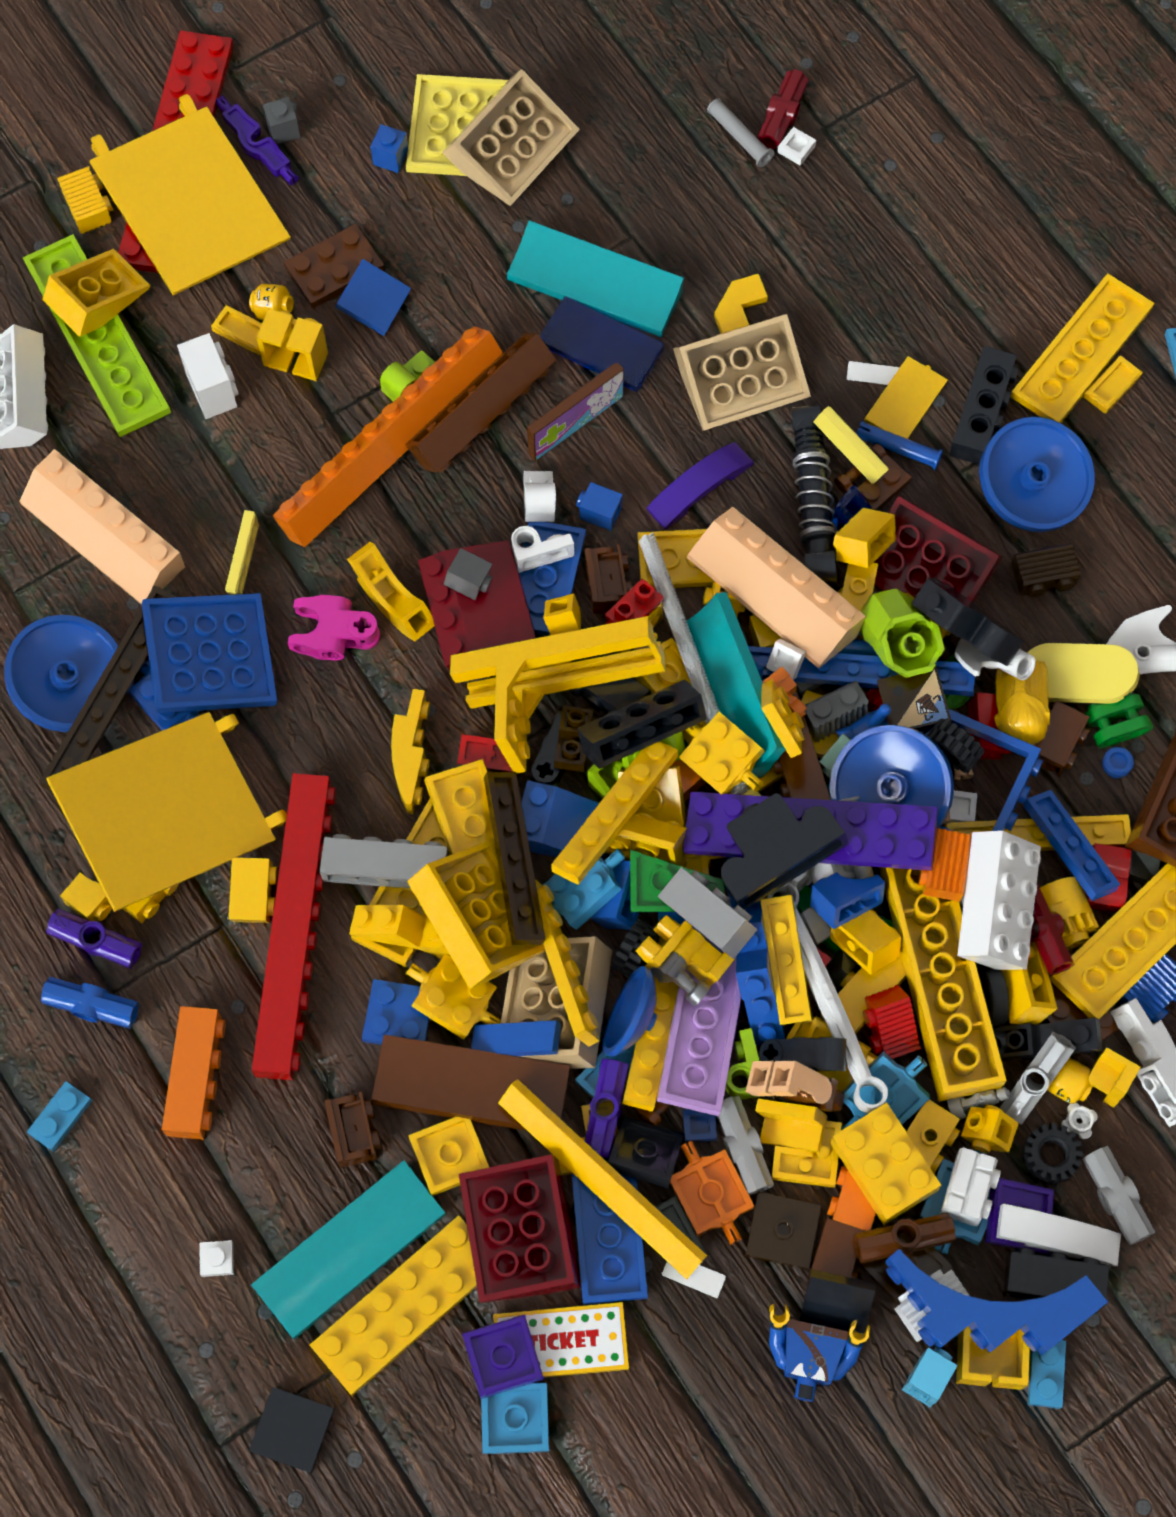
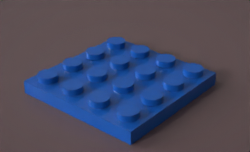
M261 593L142 600L141 605L156 713L276 705L277 696Z

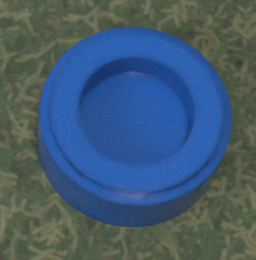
M1123 747L1110 748L1102 759L1104 772L1108 776L1117 779L1127 776L1134 765L1132 754Z

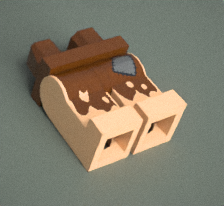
M753 1061L745 1091L753 1096H773L774 1100L778 1102L817 1107L821 1111H840L845 1096L843 1092L837 1090L838 1080L827 1078L797 1061Z

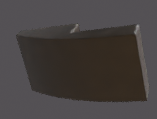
M563 706L554 768L584 772L586 755L583 753L577 728L592 721L593 710Z

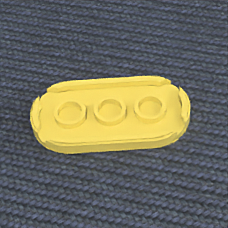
M1045 643L1027 652L1034 656L1035 662L1037 660L1045 662L1047 667L1048 702L1116 703L1124 699V696L1128 695L1129 692L1132 693L1139 681L1140 672L1135 657L1130 651L1118 645Z

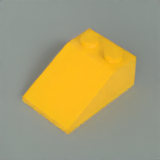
M113 248L49 275L43 301L81 337L105 325L149 290L150 284Z

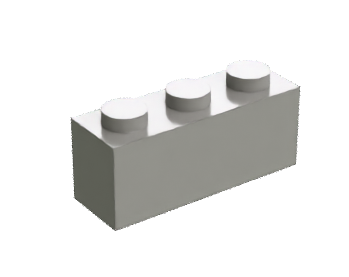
M681 867L657 897L734 959L758 930L749 923L752 916L739 905L733 910L727 905L730 898L718 888L711 892L706 888V885L709 883L708 880L695 870L690 875Z

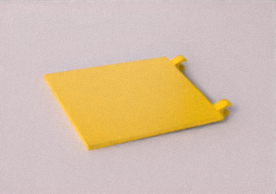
M188 94L179 98V109L185 117L109 151L100 134L91 138L92 150L98 156L90 160L91 166L173 296L290 240V235L208 107L197 111Z
M210 712L47 777L46 780L114 912L232 860V857L238 858L276 840L271 830L281 827L286 822V812L280 810L264 818L221 735L231 732L239 724L234 714L214 722Z

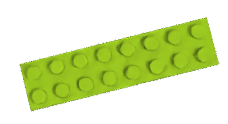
M74 234L23 257V260L42 296H44L49 275L85 261L87 258ZM49 307L119 437L171 413L165 398L118 314L101 328L79 337Z

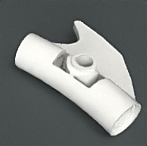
M1170 605L1162 606L1126 619L1107 642L1109 645H1118L1130 651L1136 659L1140 675L1157 672H1176V642L1164 636L1159 629V624L1172 611V607Z
M962 638L955 650L956 659L974 676H980L982 667L989 669L999 668L1019 680H1025L1032 674L1035 668L1034 656L1021 649L1018 650L1008 666L983 654Z

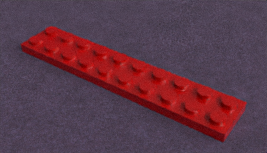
M180 30L152 131L185 117L179 109V98L186 94L191 97L197 111L208 107L213 117H215L217 109L216 99L220 98L234 46L232 38ZM126 223L118 253L135 270L159 273L132 229Z

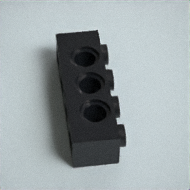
M983 346L949 456L980 465L982 453L991 439L993 431L998 432L1000 430L1004 415H1000L999 411L1001 407L1007 408L1012 392L1006 390L1008 382L1014 384L1019 367L1014 366L1017 355ZM989 380H994L999 384H992ZM981 404H987L991 408H984ZM973 429H981L983 433L975 432Z
M684 679L580 726L577 730L583 753L600 769L707 720L701 694Z

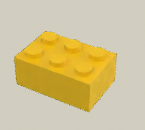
M887 1102L832 1136L831 1145L883 1225H886L932 1196L941 1187L937 1177Z

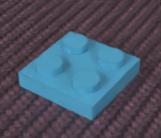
M531 1383L481 1399L482 1454L549 1452L547 1383Z

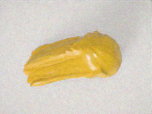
M1037 660L1034 671L1025 680H1019L998 668L995 678L998 714L994 718L996 726L1001 732L1035 745L1045 738L1047 726L1050 724L1047 667L1045 662Z

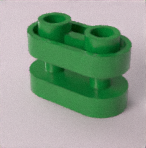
M1129 692L1119 702L1111 704L1092 703L1087 707L1088 711L1085 712V715L1090 716L1087 721L1088 726H1099L1100 731L1093 735L1099 749L1143 736L1154 728L1149 715L1139 716L1137 713L1144 708L1139 694ZM1127 718L1126 721L1114 725L1110 723L1118 719Z

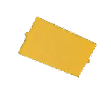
M907 356L864 421L872 426L908 439L948 379L931 370L929 365L924 366Z

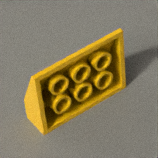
M491 840L428 863L407 881L469 989L486 983L545 951L543 944L512 945L497 854Z

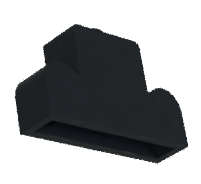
M932 577V579L927 578L911 603L942 628L968 641L977 650L1005 666L1009 665L1024 643V640L964 595L935 577Z
M775 793L759 804L755 803L748 806L742 815L727 824V830L744 858L733 857L728 859L721 868V876L737 905L746 910L849 843L845 832L827 808L822 806L811 807L804 812L802 821H798L781 795Z

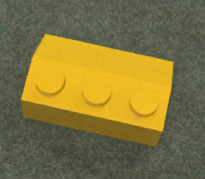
M646 813L633 814L604 853L611 855L619 848L626 856V859L630 860V850L680 866L684 856L683 845L687 828L676 821L669 820L663 822L655 820L654 817Z

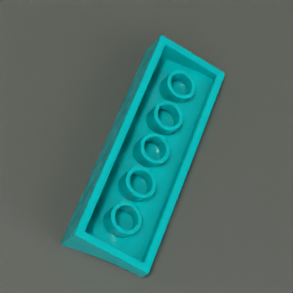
M530 220L507 272V280L658 337H662L683 293L684 278Z
M727 592L716 593L706 606L685 623H688L689 632H691L692 639H694L692 642H695L696 651L700 655L698 658H701L699 661H702V667L706 671L704 674H707L705 677H708V683L712 687L710 690H713L711 693H714L713 696L716 699L714 703H717L716 706H719L717 709H720L719 712L765 751L756 761L751 771L758 778H762L786 749L761 709L763 682Z
M403 1160L254 1281L251 1286L295 1340L441 1220L446 1213L417 1178L405 1160Z

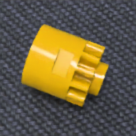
M1066 877L1040 887L1050 911L1057 912L1063 919L1064 932L1062 938L1067 949H1074L1085 944L1090 939L1089 933L1097 931L1096 928L1099 926L1083 888L1076 878Z

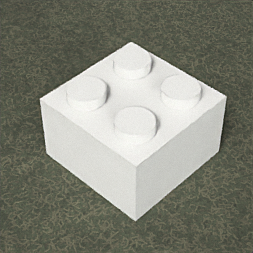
M210 333L178 344L177 347L185 373L205 419L237 408L235 396H238L239 393L234 382L235 378L230 366L225 362V356L219 341L213 343Z

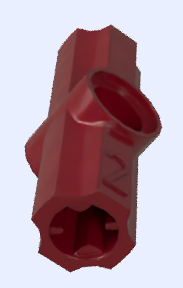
M796 69L787 71L778 93H774L770 100L765 122L758 135V139L768 149H778L789 126H793L800 109V101L809 81V78L802 71Z
M1037 883L1033 911L1034 922L1031 929L1030 942H1035L1049 974L1057 975L1069 970L1075 964L1062 938L1064 932L1063 919L1057 912L1050 911Z

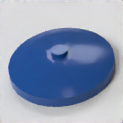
M1027 417L1010 422L989 440L980 460V483L986 500L1003 520L1022 530L1048 532L1069 524L1086 508L1093 493L1095 483L1094 466L1086 446L1072 430L1051 419Z
M54 615L39 619L25 627L16 636L9 648L4 665V681L8 695L15 707L33 723L49 730L68 732L118 648V644L102 627L81 617Z
M877 726L858 734L839 753L831 773V800L837 801L860 796V799H857L858 802L934 806L938 808L937 828H940L945 821L953 801V774L945 754L927 735L905 726Z

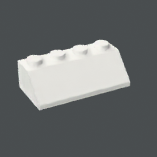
M15 324L0 334V449L32 446L46 436L48 430V423L46 421L47 397L45 396L46 372L44 370L45 347L43 344V334Z

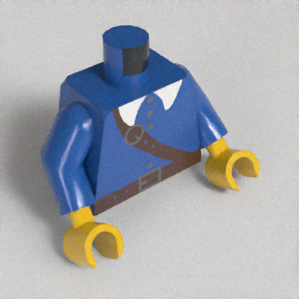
M774 1304L770 1305L769 1312L772 1322L770 1324L769 1347L776 1365L784 1370V1376L797 1379L794 1398L814 1402L817 1384L830 1386L832 1381L841 1380L856 1364L863 1342L867 1341L869 1337L870 1325L868 1324L866 1332L858 1333L855 1330L857 1320H854L851 1323L850 1332L789 1319V1308L786 1304L785 1313L776 1315L774 1314Z

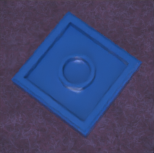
M362 259L335 307L384 336L411 288Z

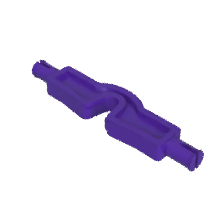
M220 96V99L217 98L216 106L222 110L224 122L238 136L243 151L250 157L260 160L275 177L282 175L289 185L297 183L299 177L290 169V160L283 154L271 137L264 138L258 142L253 141L261 133L259 124L246 114L238 104L232 106L224 96Z

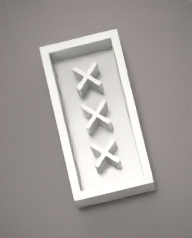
M1005 831L972 832L957 956L995 970L1027 969L1028 957L1030 955L1031 929L1034 922L1033 911L1035 895L1037 893L1041 846Z

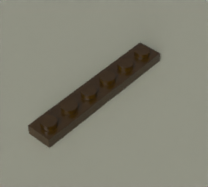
M487 772L484 776V784L512 945H542L546 939L516 772Z

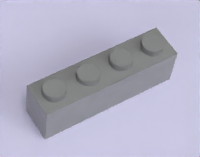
M336 834L333 835V838L324 837L320 874L323 882L411 889L407 882L426 864L447 857L449 853L448 848L438 842H425L424 845L412 844L411 841L405 839H396L394 842H382L381 839L376 837H364L363 840L351 839L347 835Z

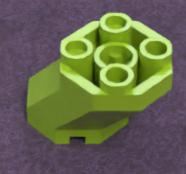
M895 588L870 595L867 602L861 608V613L866 616L861 627L863 639L873 647L884 665L905 678L931 672L936 666L937 659L941 657L945 650L939 625L932 622L927 615L911 604L914 600L913 598Z

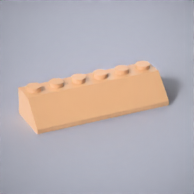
M55 449L34 468L19 501L20 504L140 604H142L143 599L147 598L153 586L164 589L185 568L178 550Z
M731 507L715 519L688 553L687 558L785 641L806 651L805 657L818 668H821L843 650L859 634L866 616L734 507Z

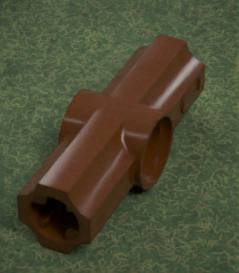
M948 1213L918 1220L902 1219L897 1221L895 1225L856 1233L853 1239L857 1258L860 1260V1263L888 1258L899 1249L906 1256H909L914 1251L953 1243L956 1241L952 1218ZM897 1234H908L911 1237L912 1242H901L898 1239Z

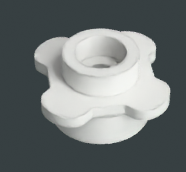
M1077 1103L1069 1104L1067 1107L1068 1115L1062 1121L1061 1127L1064 1125L1068 1127V1132L1073 1131L1081 1139H1088L1092 1135L1091 1127L1098 1118L1097 1113L1094 1110L1079 1106ZM1078 1118H1080V1119L1082 1120V1123H1081V1124H1078V1123H1077L1076 1120H1077Z

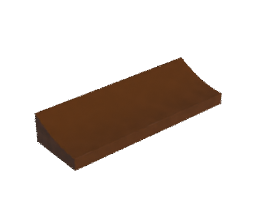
M1176 731L1125 845V848L1147 854L1176 867Z
M383 1034L371 1104L449 1118L461 1117L471 1119L473 1122L526 1130L498 1104L509 1086L518 1079L562 1120L569 1083L570 1065Z

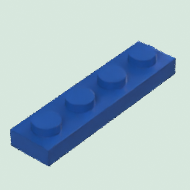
M1052 790L1027 798L1023 805L1089 898L1094 901L1116 892L1121 884Z

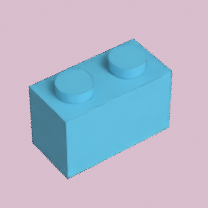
M935 1347L934 1351L927 1348L918 1359L902 1391L931 1407L939 1400L958 1365L951 1362L953 1357L946 1351Z

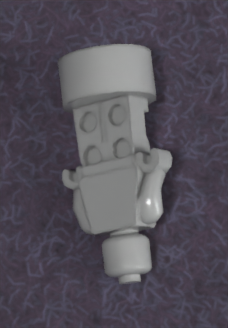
M1002 1087L996 1091L989 1090L975 1093L974 1096L968 1099L964 1097L947 1100L950 1113L960 1120L965 1119L968 1116L970 1107L984 1108L985 1105L994 1106L999 1103V1100L1009 1099L1010 1091L1006 1087Z

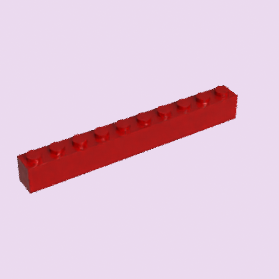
M296 773L292 775L252 1063V1072L257 1078L293 1081L294 1071L299 1072L301 1053H297L298 1041H303L305 1034V1022H301L302 1010L307 1011L309 1004V992H305L306 980L311 981L313 962H309L310 950L315 951L317 943V932H313L314 921H319L321 903L317 902L318 891L323 892L324 889L320 866L324 837L326 833L330 834L332 829V816L328 815L329 805H334L336 799V787H332L329 776Z

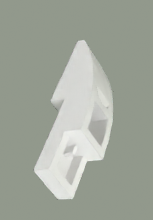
M1137 998L1115 1008L1110 1013L1132 1047L1134 1054L1143 1065L1137 1073L1143 1088L1150 1095L1161 1117L1171 1127L1176 1124V1047L1162 1020L1152 1024Z

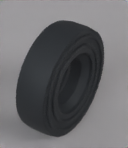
M988 969L981 971L979 979L992 1026L1003 1025L1007 1022L1009 1015V996L1005 978L1000 970Z

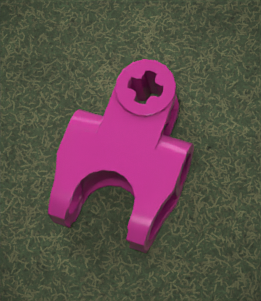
M333 595L301 597L294 600L293 608L295 613L302 617L316 619L318 624L308 634H293L289 636L288 646L291 651L299 654L308 655L320 660L338 661L344 658L345 648L368 650L375 647L380 640V630L377 626L376 618L370 612L351 611L352 602L348 598Z

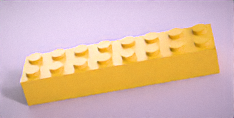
M879 867L881 878L885 881L884 891L893 926L901 936L900 953L938 1101L1001 1088L1007 1080L976 964L973 961L957 956L962 922L959 902L923 895L924 885H919L921 870Z

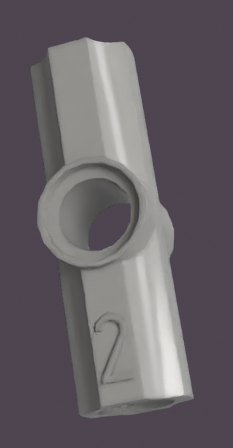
M1052 1032L1011 1090L1009 1099L1004 1100L999 1107L1005 1114L1019 1124H1023L1075 1051L1076 1047L1063 1035ZM1037 1072L1041 1074L1045 1083H1034L1030 1073Z
M740 1097L724 1099L721 1113L717 1117L725 1135L724 1143L732 1163L736 1164L748 1194L756 1195L758 1192H764L773 1187L774 1183L762 1155L764 1151L756 1129L751 1127Z
M1102 1147L1085 1156L1082 1160L1098 1188V1198L1105 1211L1109 1215H1113L1129 1246L1153 1235L1155 1230L1139 1203L1140 1196L1133 1181L1128 1176H1124L1109 1147Z

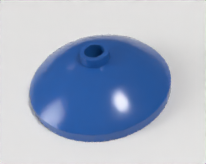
M640 966L632 973L613 1006L603 1037V1052L609 1056L619 1055L640 1040L646 1030L650 1031L655 1024L657 1014L654 1013L657 1000L655 979L652 971L647 967Z

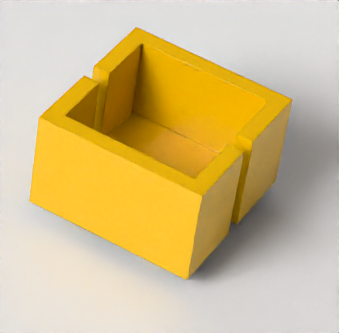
M268 309L256 337L263 366L287 373L295 353L299 352L292 374L317 381L328 355L323 325L312 318L302 319L298 317L296 320L287 311Z
M969 1326L958 1334L956 1384L987 1386L992 1382V1387L1022 1390L1028 1386L1030 1348L1022 1338L1024 1333L1021 1329L990 1353L986 1348L982 1350L970 1336L972 1330Z

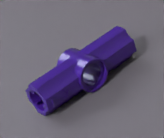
M59 908L52 913L48 921L46 930L48 935L82 948L92 956H101L129 969L137 963L142 949L140 942L106 929L99 922L87 921ZM101 934L100 940L95 944L87 943L91 935Z
M602 1059L595 1095L590 1103L591 1113L585 1142L603 1159H609L611 1155L617 1123L621 1116V1104L630 1066L627 1063L612 1059ZM610 1101L614 1104V1110L609 1116L598 1114V1108L602 1102Z

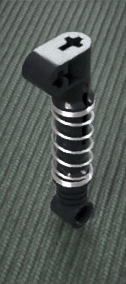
M820 404L791 407L796 442V453L793 455L792 463L793 469L798 472V479L794 483L799 486L800 490L796 498L801 500V507L798 508L797 512L803 516V521L799 523V527L804 529L800 533V540L802 546L806 548L804 554L805 566L837 592L839 587L833 545L837 527L831 522L835 518V512L830 508L834 503L833 496L829 494L833 486L831 481L828 480V477L831 475V470L828 467L830 457L824 447L823 432L813 422L821 413Z

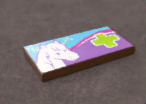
M618 362L614 363L527 426L528 451L534 461L538 460L624 397V368Z

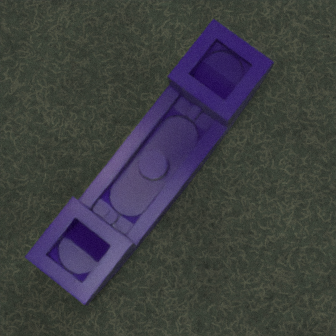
M736 442L726 445L696 463L673 481L647 507V511L666 530L684 517L689 507L728 478L731 481L751 467L754 462Z

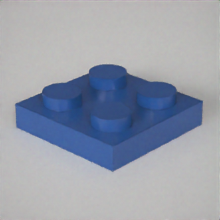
M373 979L362 1042L382 1045L383 1034L426 1041L430 1018L411 1006L419 994L420 986Z

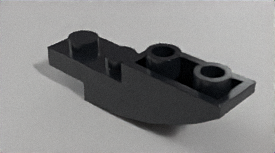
M1098 1018L1038 1025L1027 1023L993 1028L1001 1062L1033 1060L1052 1032L1063 1035L1076 1047L1070 1057L1077 1056L1080 1053L1103 1051L1100 1019Z

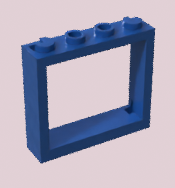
M948 709L952 724L955 723L960 729L963 728L967 731V733L1026 758L992 830L1005 831L1007 829L1011 831L1018 817V814L1014 813L1018 802L1024 804L1031 790L1027 783L1031 775L1037 777L1043 760L1039 759L1041 749ZM940 826V829H946L950 831V829L944 826Z

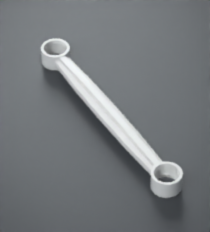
M788 882L769 894L767 899L772 898L779 891L793 895L806 979L832 1037L847 1039L846 1065L857 1085L853 1096L854 1103L862 1112L870 1113L885 1104L888 1096L887 1087L882 1080L872 1077L837 991L797 911L799 892L793 884ZM864 1086L876 1087L882 1094L881 1101L877 1104L865 1103L860 1098V1089Z

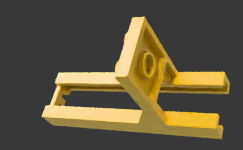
M646 616L451 655L450 675L455 683L496 675L495 678L467 683L469 695H466V702L471 709L495 704L494 740L513 772L517 774L526 772V759L530 758V748L527 742V734H530L531 731L529 718L545 694L665 672V651L661 642L656 641L658 639L657 633L653 632V626L649 617ZM649 645V648L522 672V670Z

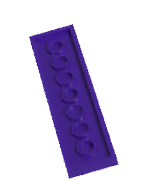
M691 792L686 823L687 830L683 845L684 853L744 858L733 842L727 830V824L742 815L748 806L755 803L759 804L769 798V796ZM782 797L798 821H802L804 812L809 808L822 806L831 812L845 832L849 844L820 863L932 871L938 819L937 807Z

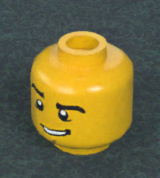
M265 283L260 284L252 291L249 305L255 316L260 320H264L268 309L292 312L294 300L285 286Z
M1069 1058L1053 1080L1048 1091L1070 1104H1074L1079 1100L1085 1101L1093 1087L1088 1081L1091 1069Z

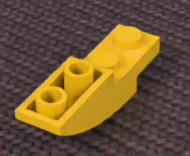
M413 689L407 716L395 714L391 741L395 779L401 800L409 814H414L415 805H421L423 797V787H420L421 778L427 777L430 760L426 759L424 748H421L424 738V730L421 729L423 719H428L430 702L426 701L425 691Z

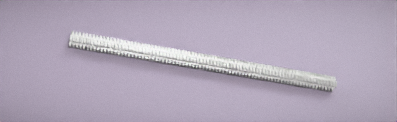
M645 534L639 540V544L641 545L640 547L642 548L656 590L664 597L662 602L663 609L691 685L702 696L707 717L705 723L707 725L720 709H717L719 706H716L717 703H714L716 699H714V693H711L713 692V690H710L712 687L708 683V677H705L707 674H704L706 671L702 667V661H699L701 660V658H698L700 655L696 651L695 642H692L694 641L692 639L693 636L689 632L688 623H685L687 620H684V613L681 610L680 602L677 601L679 599L676 598L677 595H675L676 592L673 588L671 577L668 576L666 564H663L665 561H662L664 558H662L660 548L657 545L655 534ZM741 782L733 787L731 793L742 795L749 790L747 788L748 785H745V782Z

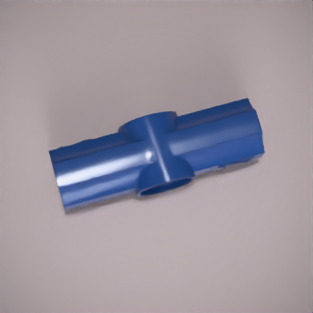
M50 976L44 983L40 1000L42 1004L69 1011L74 1016L86 1021L98 1022L100 1020L131 1029L132 1025L135 1024L139 1008L137 1001L109 994L107 990L88 983L78 985Z

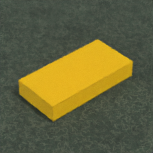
M226 305L211 325L212 331L261 355L256 337L262 323Z
M1120 355L1085 392L1083 398L1106 414L1138 381L1143 372Z

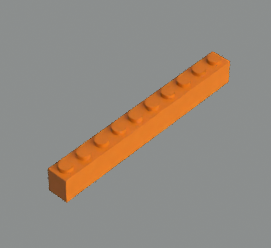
M475 326L465 331L458 342L446 349L442 357L432 366L427 367L422 375L413 384L407 386L393 403L385 406L382 413L372 422L366 424L362 432L352 441L346 443L341 451L332 460L326 462L311 480L303 483L300 490L294 496L281 504L279 510L272 516L289 540L306 547L408 450L405 444L503 354L490 331Z

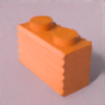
M940 828L936 829L932 871L921 870L919 876V885H924L923 895L957 902L961 901L964 896L971 834Z

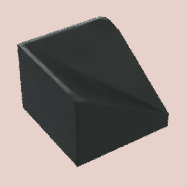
M1131 849L1128 882L1148 883L1159 872L1160 860Z
M841 948L829 965L826 966L835 989L858 966V963Z

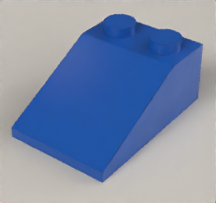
M527 780L521 803L530 852L557 858L599 803L556 786ZM603 853L601 856V858L604 860L606 853Z

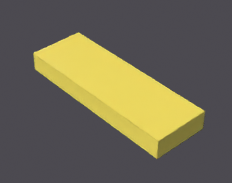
M826 407L813 421L871 484H874L889 470L831 407Z
M244 510L225 588L227 595L243 594L259 528L258 519L254 511Z

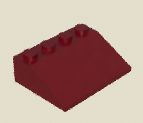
M898 496L888 512L895 515L896 540L874 562L878 563L874 585L883 591L896 588L915 598L927 578L932 579V577H935L950 585L974 603L990 580L1003 556L908 499Z
M509 540L462 547V549L492 564L489 575L493 577V580L487 592L480 591L476 600L443 585L447 571L460 548L444 550L418 560L444 664L449 670L451 655L536 638Z
M553 1154L459 1174L480 1303L552 1294L581 1287L560 1164Z

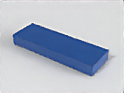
M553 1020L474 1025L471 1049L511 1056L558 1054L561 1023Z

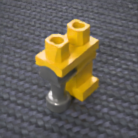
M666 915L653 929L665 942L660 946L648 936L636 949V952L647 963L644 967L649 968L659 982H674L688 993L686 1000L695 1007L709 992L710 986L721 978L735 959L725 952H719L698 931L691 928L692 925L686 920L679 924ZM687 969L700 981L696 983L685 970Z

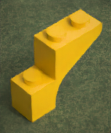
M79 873L60 895L69 908L87 921H102L109 915L112 909L100 883L87 878L82 873ZM179 884L122 909L142 924L146 918L150 919L156 914L162 899L166 895H171Z
M356 905L349 935L358 939L418 949L442 959L444 954L450 956L429 918L422 916L407 906Z

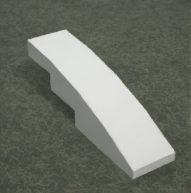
M1008 1204L1000 1205L996 1238L1025 1243L1027 1247L1065 1254L1070 1258H1094L1100 1260V1264L1118 1266L1120 1233L1036 1210Z

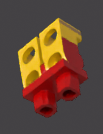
M641 579L605 614V618L608 620L606 624L648 616L654 628L663 619L662 602L664 597L649 583ZM631 649L623 650V651H618V652H619V653L628 652V651H630Z

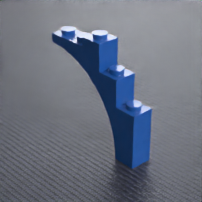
M727 889L731 908L734 910L737 903ZM758 901L745 910L752 916L749 923L758 930L736 956V977L741 998L745 1003L750 1028H752L755 1045L761 1046L768 1039H786L784 1025H780L761 902Z
M900 1249L885 1261L888 1266L886 1271L890 1278L897 1285L902 1283L910 1293L907 1295V1298L912 1306L919 1312L923 1310L926 1314L917 1323L921 1328L918 1330L919 1335L929 1347L934 1345L938 1349L942 1348L969 1326L972 1330L970 1336L982 1350L986 1348L989 1353L1021 1329L1024 1333L1022 1338L1026 1345L1033 1352L1038 1350L1043 1355L1108 1303L1087 1275L1066 1289L1043 1298L1019 1302H1002L963 1295L939 1284L918 1269Z

